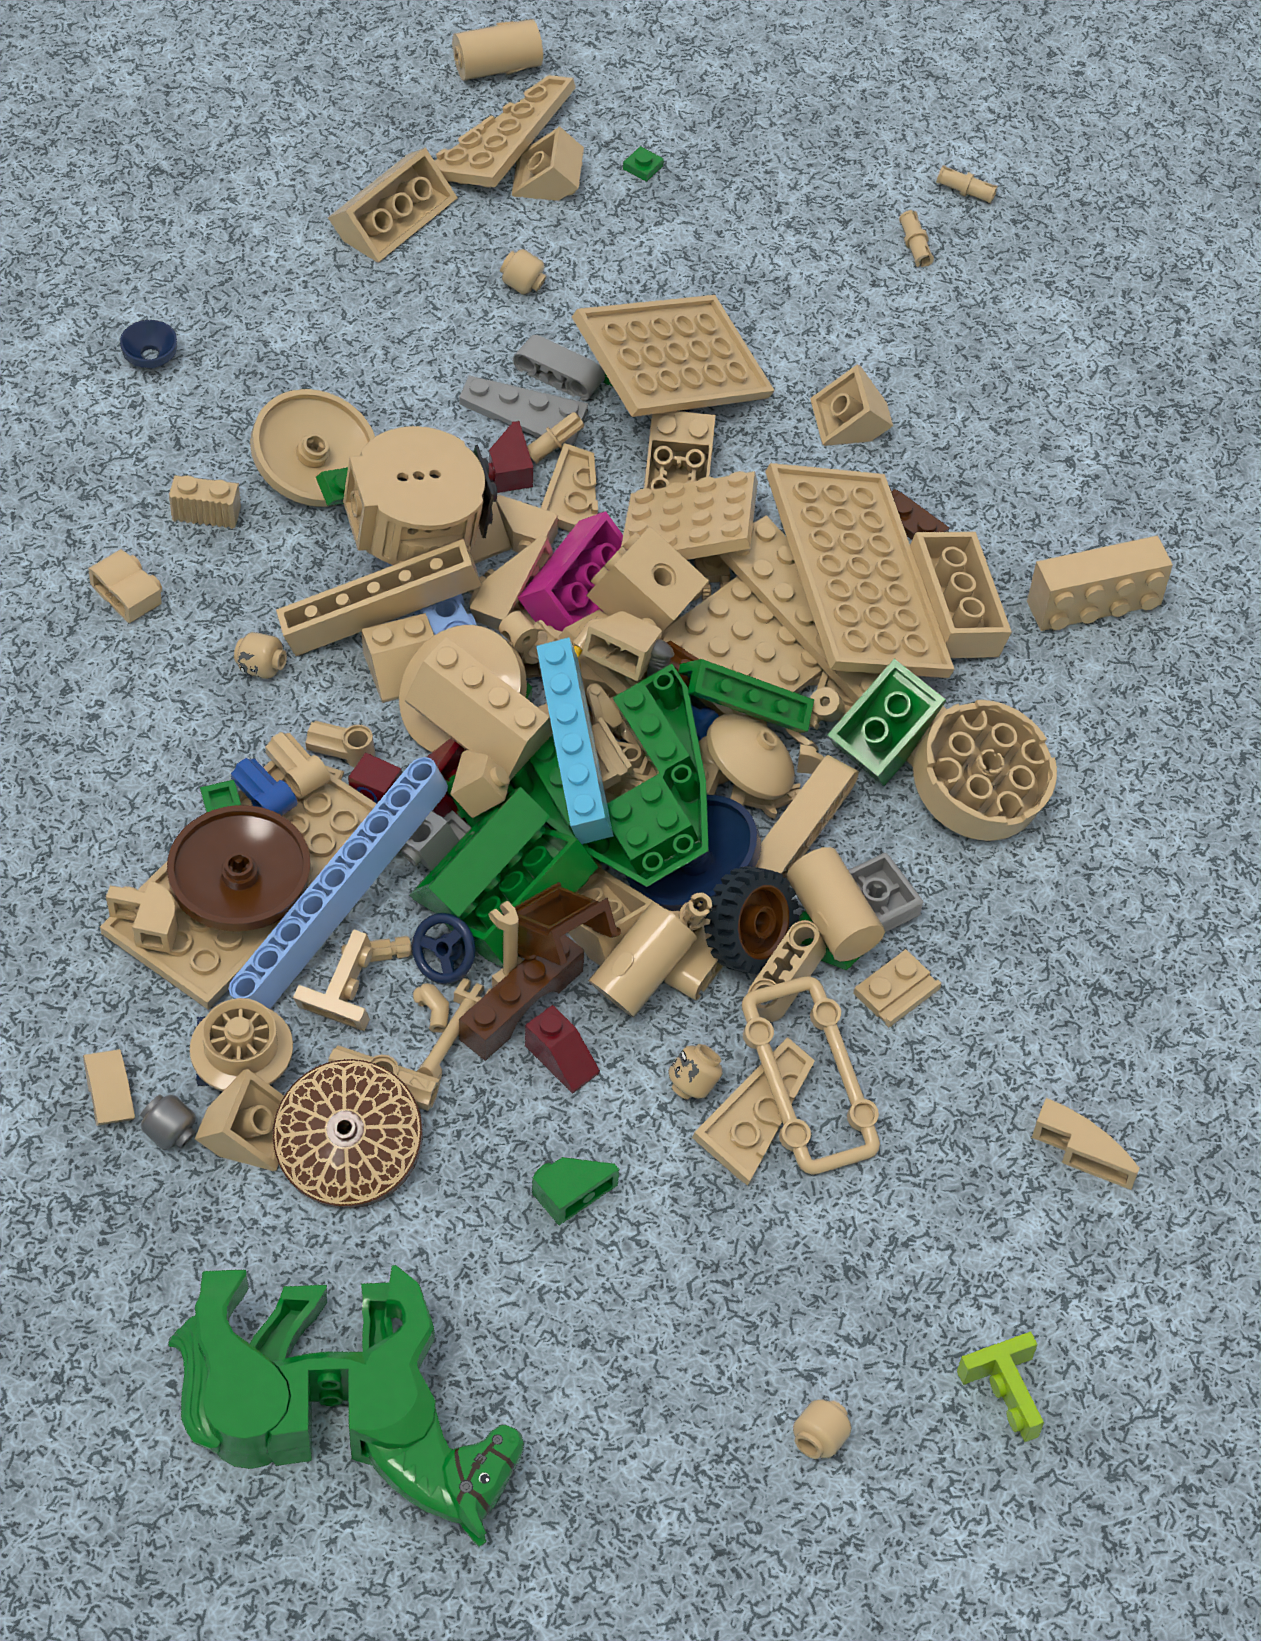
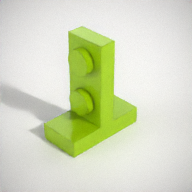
M1031 1331L961 1356L957 1369L963 1385L991 1375L989 1380L992 1391L997 1398H1003L1008 1408L1006 1415L1009 1425L1014 1432H1020L1024 1442L1038 1438L1044 1425V1421L1016 1368V1365L1033 1359L1038 1344Z

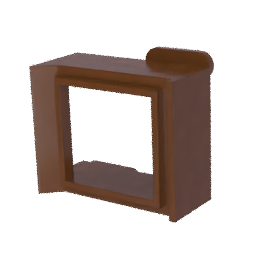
M560 882L514 907L518 915V956L527 960L539 956L558 965H564L567 963L560 937L581 924L589 926L594 932L610 938L621 934V929L615 925L608 897L599 902L562 888Z

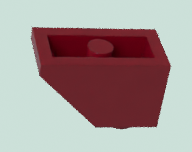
M513 421L489 449L490 482L496 484L497 493L533 487V464L520 421Z
M551 1005L525 1025V1047L572 1094L600 1073L577 1028L554 1005Z

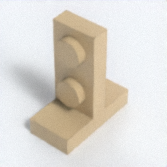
M353 929L325 994L298 985L293 999L299 1008L365 1031L370 1020L366 1009L347 1001L354 999L359 987V980L357 978L361 968H366L369 965L373 955V948L366 933Z

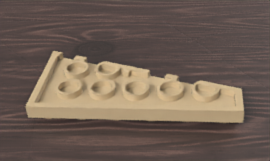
M546 76L524 92L525 98L515 104L509 102L502 107L503 113L498 117L489 116L459 137L458 145L450 150L442 149L436 153L437 159L435 163L445 179L459 184L495 188L576 88L574 78Z

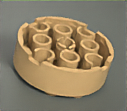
M976 700L975 703L960 706L958 703L944 711L937 718L918 745L913 762V776L921 800L939 822L952 831L968 838L994 841L1009 838L1024 830L1046 805L1056 785L1055 757H1051L1045 744L1047 738L1044 733L1026 715L999 702Z

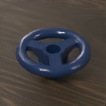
M436 913L427 917L418 925L412 940V953L418 969L425 977L436 983L451 984L462 979L470 971L475 960L476 946L473 934L463 920L449 913ZM437 924H449L454 927L451 933H446L437 939L426 935L427 931ZM423 947L433 950L435 956L440 959L443 973L435 971L428 965L423 954ZM464 957L461 965L455 970L454 961Z

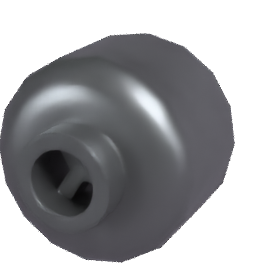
M159 1094L140 1114V1117L143 1118L141 1123L142 1131L163 1150L170 1149L174 1145L181 1149L196 1133L192 1129L196 1121L195 1113L176 1095L170 1094L163 1097Z

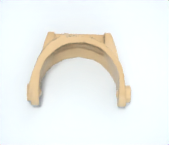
M592 683L586 689V696L592 709L591 712L588 708L591 726L596 724L598 719L602 717L614 735L622 723L619 712L602 687L597 683Z

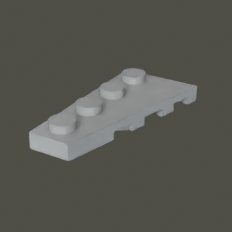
M470 375L459 397L460 405L492 420L499 419L509 424V426L513 421H520L522 430L536 436V439L547 432V427L553 428L573 412L577 413L584 422L588 411V403ZM580 431L564 443L574 446Z

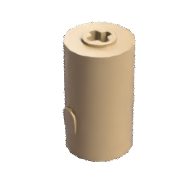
M534 19L496 23V26L454 33L452 37L454 60L457 71L463 81L501 73L508 75L527 68L541 66L543 63L542 40Z
M823 847L813 850L802 856L788 870L786 877L791 883L790 886L794 888L796 896L812 922L817 926L835 960L841 962L858 958L869 952L881 941L885 933L884 927L836 849Z
M651 902L588 981L620 1009L635 1017L697 940V936L672 912L655 902Z

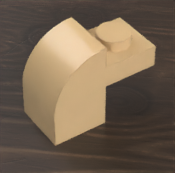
M150 880L145 892L129 886L116 887L110 885L106 895L109 915L134 921L132 929L136 947L171 953L178 932V922L174 900L170 892L164 886Z

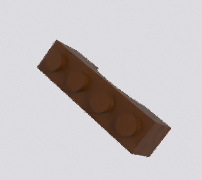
M565 934L560 937L567 963L561 966L539 956L529 960L524 959L459 1018V1040L484 1061L511 1038L522 1016L538 999L550 992H557L559 994L583 972L585 950Z

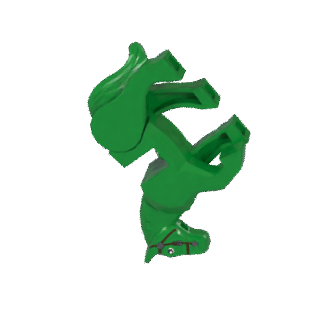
M392 1265L388 1283H361L363 1301L362 1352L328 1351L290 1357L299 1338L318 1318L327 1304V1285L284 1286L274 1311L253 1336L249 1344L234 1333L229 1324L233 1311L243 1300L249 1289L247 1271L242 1269L202 1272L200 1295L195 1304V1316L189 1318L178 1328L168 1341V1346L178 1349L183 1357L184 1379L181 1394V1420L194 1444L217 1453L220 1459L239 1468L254 1469L267 1466L272 1462L276 1466L312 1461V1402H319L324 1406H336L343 1401L349 1400L351 1459L372 1465L375 1471L398 1494L422 1510L448 1521L459 1523L478 1547L487 1542L485 1538L486 1530L482 1521L498 1503L510 1477L521 1460L524 1452V1440L522 1434L517 1429L503 1424L490 1431L484 1440L476 1444L454 1449L449 1448L439 1423L436 1401L419 1371L435 1340V1331L421 1286L416 1280L397 1265ZM399 1318L402 1325L394 1333L392 1327L393 1319Z

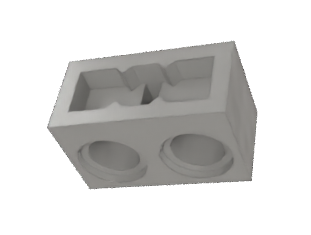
M431 811L400 850L402 855L411 864L417 866L420 863L432 871L459 842V839L448 821Z

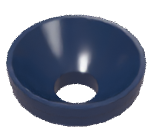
M141 320L129 325L121 334V351L124 358L135 366L156 368L166 364L174 357L177 350V336L174 329L162 321ZM149 349L159 352V355L154 359H145L141 356L144 351Z

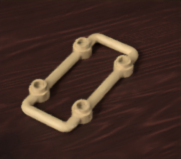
M811 976L796 978L747 993L742 1001V1011L747 1022L743 1031V1040L750 1048L757 1050L783 1122V1127L779 1134L780 1142L787 1150L793 1151L800 1169L811 1175L820 1174L875 1156L880 1147L879 1137L874 1126L878 1120L879 1112L877 1106L872 1101L864 1099L837 1026L841 1018V1009L838 1003L827 998L820 981ZM807 990L810 992L814 1003L810 1012L811 1022L815 1027L825 1032L851 1103L847 1113L848 1123L855 1130L861 1131L865 1141V1145L815 1160L811 1159L806 1146L811 1137L810 1128L803 1120L796 1118L770 1046V1041L774 1036V1028L767 1019L760 1017L756 1007L757 1004Z

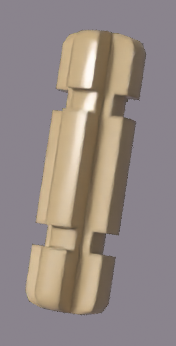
M408 936L394 937L395 941L391 942L389 938L370 941L373 948L370 962L392 959V955H397V958L411 956L410 938ZM345 944V945L342 946V948H341V953H342V954H343V952H344L345 947H346L347 944Z

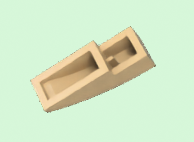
M1046 1098L1036 1121L1032 1138L1065 1150L1062 1160L1063 1164L1132 1190L1140 1167L1109 1134L1089 1119L1060 1103Z

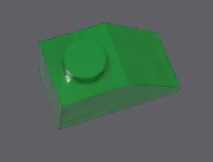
M561 1157L553 1164L546 1163L535 1172L532 1177V1195L555 1222L561 1225L618 1186L619 1168L614 1163Z

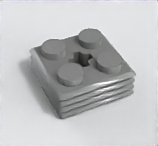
M882 853L849 869L850 874L883 925L885 932L921 915L922 898L887 853Z

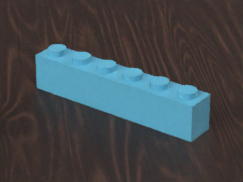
M570 637L538 645L536 648L570 826L581 844L613 837L577 654Z

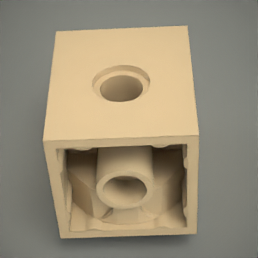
M649 526L641 536L635 532L604 565L605 567L594 576L591 582L595 586L586 596L608 616L624 611L640 619L650 618L663 632L709 580Z

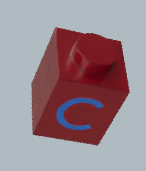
M365 752L348 776L349 786L377 804L400 777L402 768Z

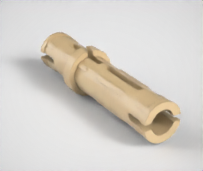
M696 893L692 895L689 902L681 907L679 919L692 932L701 928L706 923L707 919L705 917L710 912L709 909L712 908L710 897L705 893Z

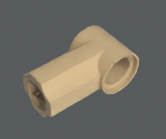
M319 721L311 722L305 742L306 750L346 759V762L354 768L365 752L376 757L372 731L368 727L353 725L344 728Z
M280 732L271 738L269 744L265 746L266 754L282 771L286 783L297 798H303L330 781L329 772L322 760L316 755L310 756L290 733Z

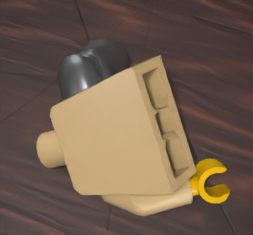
M619 611L606 618L591 619L572 643L578 657L580 669L579 656L582 654L637 682L647 669V677L670 665V658L674 656L671 646L661 640L662 630L656 626L652 619H640L624 611Z

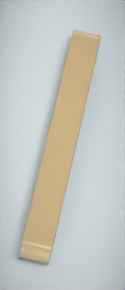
M830 755L825 756L761 842V852L756 867L779 872L783 875L782 878H787L788 870L797 860L805 855L851 792L857 781L859 771ZM707 919L704 925L710 924V920ZM704 925L696 930L694 934L697 936V940L665 978L666 984L694 1000L700 998L701 995L698 993L701 990L703 992L706 990L723 967L717 962L718 959L713 958L710 953L713 948L707 946L706 939L711 935L705 933Z

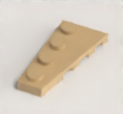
M787 1037L773 1051L792 1104L815 1060ZM762 1064L721 1104L692 1136L699 1145L747 1186L782 1123Z

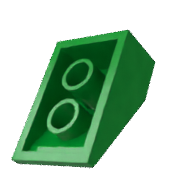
M894 658L827 735L838 750L882 786H885L907 761L945 704L946 699Z

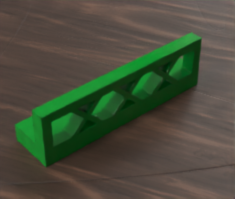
M704 659L680 664L678 673L691 678L688 694L798 733L808 732L814 699Z

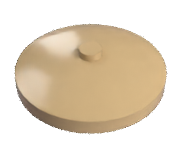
M299 389L278 395L262 408L251 432L250 448L257 470L264 480L278 493L301 504L328 507L316 476L322 471L347 468L349 457L360 456L361 450L375 435L365 417L344 399L320 390Z
M461 625L448 628L427 640L410 660L400 685V713L408 733L426 750L433 752L448 741L450 737L405 702V697L423 660L445 637H448L513 689L526 697L527 680L521 657L512 644L496 632L476 625Z

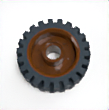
M744 866L740 867V869L735 868L731 870V875L725 874L721 878L723 884H716L713 891L717 896H710L712 911L705 917V919L710 920V924L704 925L706 934L711 935L706 939L707 946L713 948L710 953L713 958L718 959L717 962L721 966L738 972L759 974L793 923L799 922V915L794 914V910L798 909L799 905L797 900L792 899L796 895L794 888L789 887L791 883L787 878H782V874L764 868Z

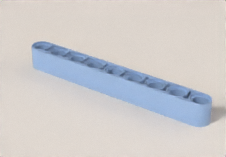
M418 758L409 764L239 970L229 984V993L233 999L246 998L255 1000L269 1009L275 1004L446 794L447 782L431 758Z

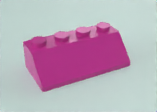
M604 511L579 520L518 597V600L535 622L542 620L546 626L550 625L555 630L563 631L565 627L600 609L586 595L595 586L591 580L621 548L623 534L608 513Z

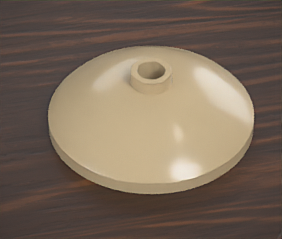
M740 714L721 715L709 726L707 744L711 756L722 773L737 787L752 796L766 800L782 798L791 790L795 780L792 758L783 742L770 728L756 719Z

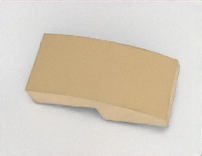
M121 1050L83 1055L88 1091L91 1092L96 1126L134 1120L133 1103Z

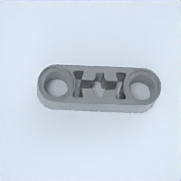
M539 335L530 336L513 356V364L518 371L522 372L524 370L528 372L527 375L573 397L575 395L581 397L580 400L582 401L588 400L605 379V372L598 363Z

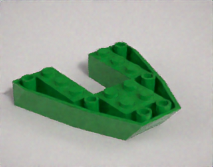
M673 664L668 665L613 697L622 719L657 775L607 803L613 837L582 844L589 855L646 887L708 852L706 778L688 687ZM552 734L510 780L507 791L511 792L521 787L550 816L546 821L558 832L575 837L570 826Z

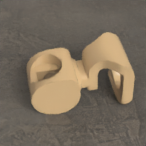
M521 611L510 613L499 625V632L512 643L516 651L530 664L539 662L537 649L533 646L539 639V631L547 633L546 643L558 640L542 620L532 625Z
M822 687L810 696V698L814 699L809 727L818 730L820 721L833 722L842 716L845 705L834 689ZM785 728L798 743L813 746L817 750L819 749L813 741L808 740L798 732Z

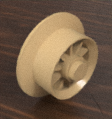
M246 998L230 999L215 1006L198 1024L190 1041V1058L194 1070L204 1082L221 1091H224L246 1069H249L269 1085L272 1084L285 1072L293 1053L292 1035L286 1022L276 1012L265 1007L263 1004Z

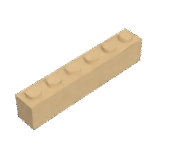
M464 539L276 609L283 636L294 655L298 656L362 632L361 629L386 623L476 589L482 585L473 558Z

